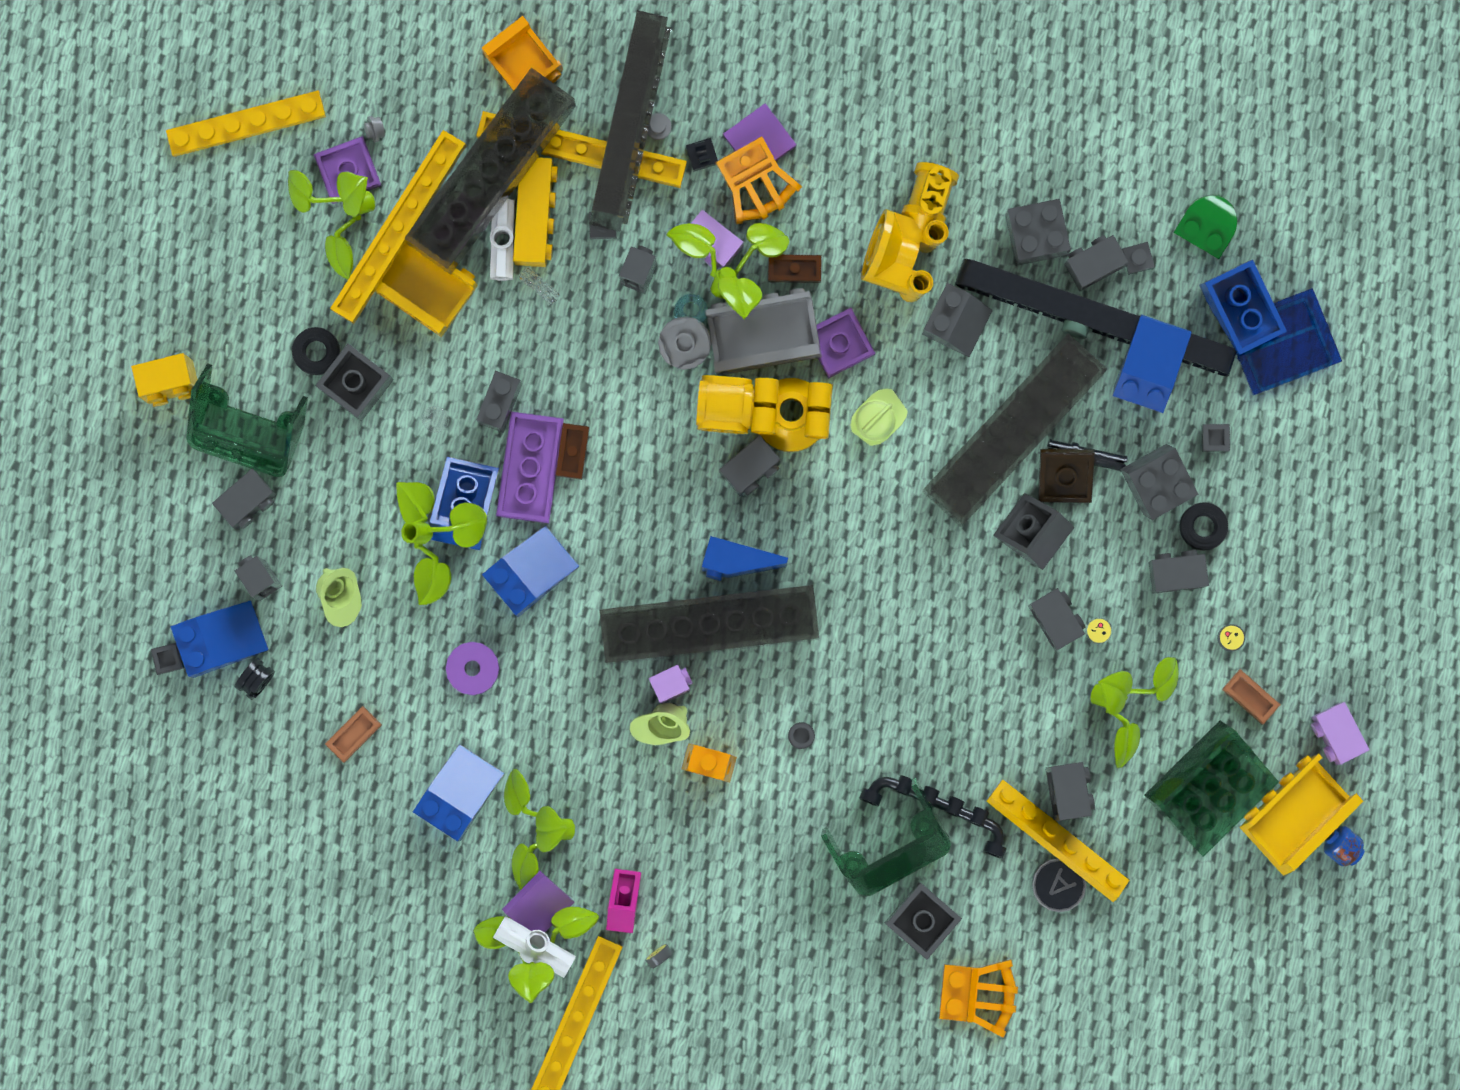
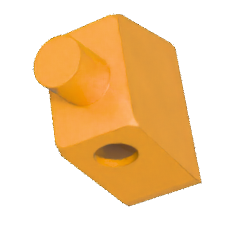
M688 744L681 769L730 783L737 757L698 745Z

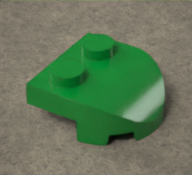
M1207 195L1197 198L1188 207L1174 233L1220 259L1236 232L1238 221L1235 208L1227 199L1219 195Z

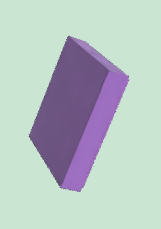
M766 103L723 133L724 138L734 151L762 136L775 161L797 146Z
M363 136L314 154L329 197H340L337 191V177L341 172L345 171L368 177L366 191L382 186Z
M851 307L817 324L822 357L818 358L828 379L875 355Z
M539 871L502 910L513 921L527 929L546 932L552 926L551 919L554 914L563 908L571 907L575 902L544 873Z

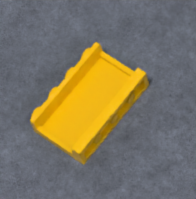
M409 236L375 292L442 337L478 285L474 281L475 276L465 268L459 271L452 266L454 261L443 253L437 256L430 251L432 246L421 238L416 241Z
M1319 753L1311 758L1307 755L1296 764L1298 770L1294 774L1289 772L1278 782L1281 787L1277 791L1273 789L1261 799L1263 804L1258 809L1255 806L1244 815L1246 821L1239 827L1283 876L1295 871L1363 802L1357 793L1349 796L1320 765L1319 761L1323 757Z

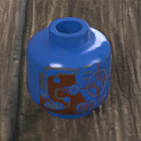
M1342 826L1337 828L1325 840L1324 852L1340 866H1353L1364 855V842L1348 827Z

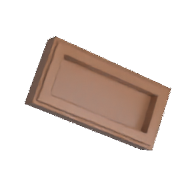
M1241 669L1222 688L1228 696L1261 725L1281 705Z
M362 706L325 745L345 763L382 724Z

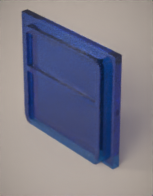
M1313 288L1274 303L1287 332L1241 355L1236 353L1253 396L1342 362Z

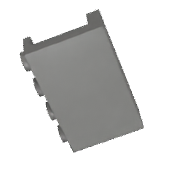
M803 288L790 290L789 295L779 296L778 293L764 295L763 300L745 319L731 306H727L726 303L713 304L711 309L705 310L715 360L714 368L718 376L822 357L812 296L810 291L805 292Z

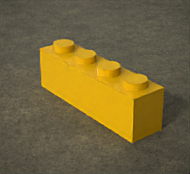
M520 157L513 262L517 266L547 267V260H552L553 245L548 244L549 234H554V219L550 218V208H555L556 193L552 192V182L557 183L558 167L553 166L552 158Z

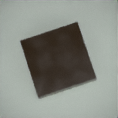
M1040 449L1038 501L1092 503L1094 450Z

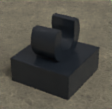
M711 138L686 145L693 172L716 165L715 162L718 159Z

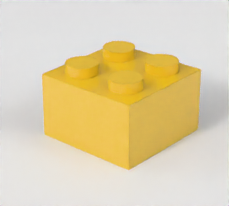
M184 353L131 366L138 397L148 404L152 403L154 407L168 404V399L178 397L179 400L194 397V392L200 391L193 360Z

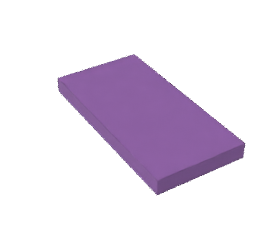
M511 412L496 513L497 517L549 524L564 423L563 418Z

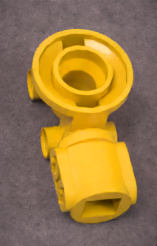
M919 162L916 164L914 173L917 177L909 203L903 206L901 214L888 209L882 212L870 239L862 266L861 280L899 292L901 298L906 302L917 301L933 287V278L930 273L924 270H912L918 252H932L947 239L949 233L948 227L945 224L946 217L944 216V211L951 188L957 185L959 175L955 171L935 163Z
M703 375L699 383L697 429L708 432L748 434V429L751 428L752 433L759 434L767 444L777 450L785 452L802 451L811 447L819 439L829 438L833 385L823 382L809 383L798 378H784L780 380L755 378V386H753L752 380L747 378ZM788 400L799 402L804 410L801 418L793 422L782 418L780 414L782 403Z

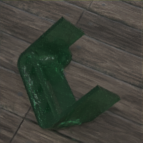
M207 363L191 390L186 437L188 444L197 451L274 477L284 476L290 467L304 428L308 397H302L294 412H282L277 422L229 406L227 392L221 387L210 384L212 365Z
M916 778L911 780V787L924 810L914 815L911 820L910 828L916 839L868 865L865 857L857 851H848L842 854L828 828L822 829L821 837L838 868L855 891L862 896H871L945 856L950 850V837Z

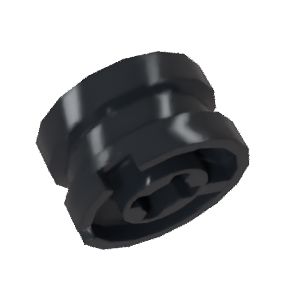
M259 658L250 663L235 684V688L239 691H245L247 693L246 696L251 700L264 690L275 674V671L270 667L266 668L263 665L264 662Z

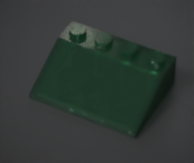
M1220 720L1144 796L1189 844L1204 857L1279 781L1236 730Z

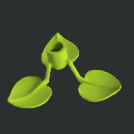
M288 171V191L291 201L298 211L302 213L310 211L311 203L343 202L345 213L353 216V218L335 231L334 236H327L325 241V252L330 265L341 277L348 280L353 269V253L348 241L340 236L354 222L361 220L362 214L374 211L375 209L374 197L369 191H366L368 177L346 171L341 172L337 177V191L340 197L315 198L311 196L313 188L309 179L300 171Z
M764 223L753 224L746 233L747 240L753 245L749 248L736 269L722 267L717 270L716 250L712 247L716 238L707 228L698 224H681L669 230L666 235L679 250L690 257L704 258L710 252L712 265L710 276L714 277L710 290L714 296L724 298L743 319L747 318L750 312L760 303L762 291L750 279H738V273L754 250L758 249L765 257H777L783 254L789 245L788 236L781 230Z
M397 482L398 505L402 518L405 521L401 530L402 538L407 543H415L414 548L420 549L431 557L422 559L417 563L414 570V585L418 595V604L428 605L439 600L447 592L451 584V571L446 563H438V556L423 546V544L432 539L433 532L453 531V539L457 545L466 548L473 547L483 537L487 525V515L476 504L461 503L450 512L452 526L430 527L424 522L428 521L427 515L433 511L435 504L431 488L420 482Z
M1166 657L1160 661L1154 672V687L1151 689H1132V676L1126 671L1113 673L1098 681V684L1093 687L1090 697L1092 704L1105 707L1106 713L1115 716L1123 723V727H1120L1116 733L1114 742L1117 768L1123 767L1134 756L1140 743L1139 726L1135 723L1129 725V721L1119 714L1128 699L1127 695L1156 693L1158 701L1167 700L1173 694L1178 682L1179 670L1175 657Z
M513 769L505 784V806L511 815H519L522 811L524 814L536 817L537 827L535 830L537 833L536 843L528 848L525 844H519L512 856L513 875L521 890L539 870L538 861L533 851L539 848L542 852H550L561 840H571L575 834V825L570 818L561 819L555 810L549 806H543L538 812L527 809L526 805L530 801L528 784L520 771Z
M566 907L559 910L551 919L552 926L555 929L552 931L550 942L555 944L556 936L559 933L565 939L583 935L598 922L599 915L581 907ZM505 916L486 919L474 928L473 933L478 944L487 949H498L506 946L493 938ZM522 960L523 963L515 965L509 971L508 978L513 989L525 1000L532 1003L538 994L552 983L555 974L553 968L546 963L530 962L529 964Z

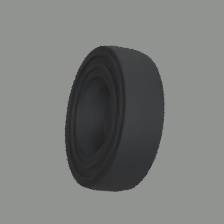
M312 327L302 331L295 338L292 346L294 362L302 371L310 375L324 374L340 354V345L336 337L330 331L320 327ZM319 341L326 347V355L320 361H312L306 355V348L311 342Z
M1207 502L1197 503L1183 513L1179 524L1180 534L1190 547L1202 551L1211 550L1219 546L1226 538L1228 520L1218 506ZM1206 516L1213 521L1214 530L1211 535L1202 537L1195 532L1194 522L1198 517Z

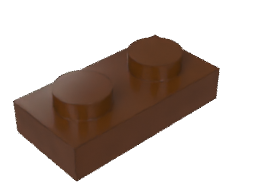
M781 254L777 257H769L768 282L821 283L822 255Z
M563 423L555 474L557 477L582 480L590 431L589 426Z

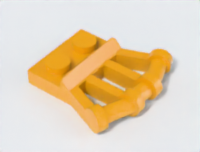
M762 136L715 162L732 192L736 225L743 224V221L764 220L768 218V214L784 209V205L795 191L799 192L802 188L797 181L778 166ZM770 171H773L788 184L780 195H778L767 175ZM758 178H761L772 199L764 205L751 182ZM745 187L756 209L742 210L740 188Z
M1012 960L980 968L944 964L939 1019L974 1022L1004 1038L1006 1034L1005 1028L1013 1013H1016L1014 999L1015 994H1018V987L1015 984L1011 970L1013 966ZM1001 970L1004 985L978 982L979 976ZM978 989L1004 992L1003 1004L977 1001ZM976 1008L1002 1011L995 1025L975 1015Z

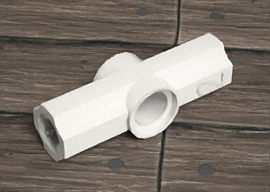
M508 198L492 199L490 279L498 281L513 280L515 200ZM501 234H507L510 237L509 242L505 245H498L496 243V238Z
M506 916L493 936L496 940L519 952L520 957L526 963H546L553 968L554 973L563 978L576 957L550 942L545 932L541 930L531 931Z

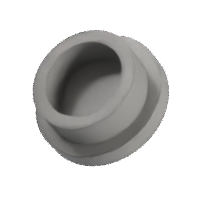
M661 113L651 115L645 124L647 134L655 140L666 138L672 128L670 119Z
M367 117V123H364L366 136L368 139L372 138L373 142H378L379 138L385 137L383 123L380 117Z

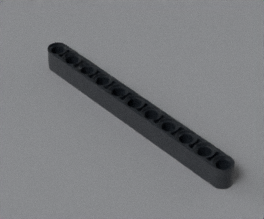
M963 259L955 285L962 289L968 287V291L986 297L991 295L992 299L1013 306L1018 304L1017 307L1037 314L1042 312L1043 316L1063 323L1065 320L1083 324L1092 329L1093 333L1111 339L1116 337L1118 338L1117 341L1130 344L1140 318L1138 315L971 259ZM1191 334L1182 363L1188 365L1193 363L1192 366L1212 373L1217 371L1218 375L1228 377L1237 352L1230 346Z

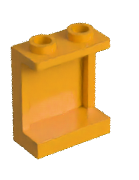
M524 16L520 17L482 47L483 54L522 102L526 99L529 101L540 94L542 86L547 82L551 85L562 76L560 73L563 71L562 64L554 58L533 32Z

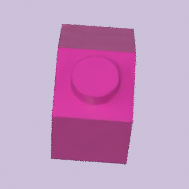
M615 869L608 906L606 930L633 933L641 872Z

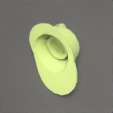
M892 389L878 390L856 410L852 416L851 430L870 446L881 444L902 425L907 417L908 410Z
M348 568L336 570L323 569V574L316 584V593L321 600L324 615L333 626H348L355 621L362 606L355 573Z
M660 703L651 713L634 718L630 723V732L636 740L651 745H662L686 740L690 735L686 716L687 708L686 706H677L672 703Z

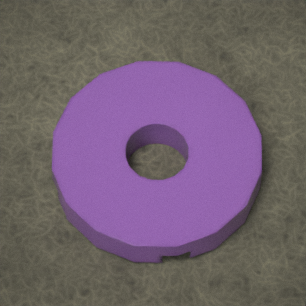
M477 642L463 643L455 648L449 655L446 664L447 679L451 685L461 693L468 695L483 694L492 688L500 670L498 658L494 652L484 644ZM470 661H476L480 665V672L476 676H469L465 671V666Z

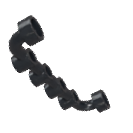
M900 775L899 780L891 777L878 778L871 784L869 789L863 788L860 794V800L879 807L883 796L878 793L882 788L888 787L900 794L917 799L926 805L943 810L952 816L969 821L978 827L988 829L993 834V841H987L983 851L996 858H1004L1007 848L1003 847V830L998 823L988 818L989 812L982 808L974 807L973 811L963 808L964 801L950 796L948 801L938 797L940 791L930 786H925L924 790L914 787L915 781L903 775Z

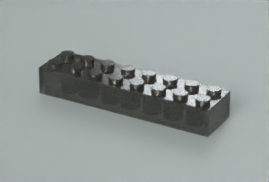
M639 10L636 12L589 225L620 232L622 224H628L632 201L628 199L633 200L638 176L633 174L639 175L644 152L639 149L644 150L660 81L659 76H661L671 27L666 26L668 17Z
M531 68L404 239L407 244L451 275L576 107L575 99Z
M1067 334L929 482L922 492L957 525L962 527L1108 369L1070 334Z
M813 585L599 610L606 664L819 640Z

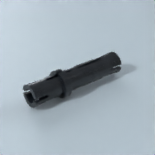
M1049 439L1047 443L1048 449L1094 450L1095 466L1120 472V469L1126 466L1127 456L1125 455L1122 456L1082 447L1076 442L1068 444Z

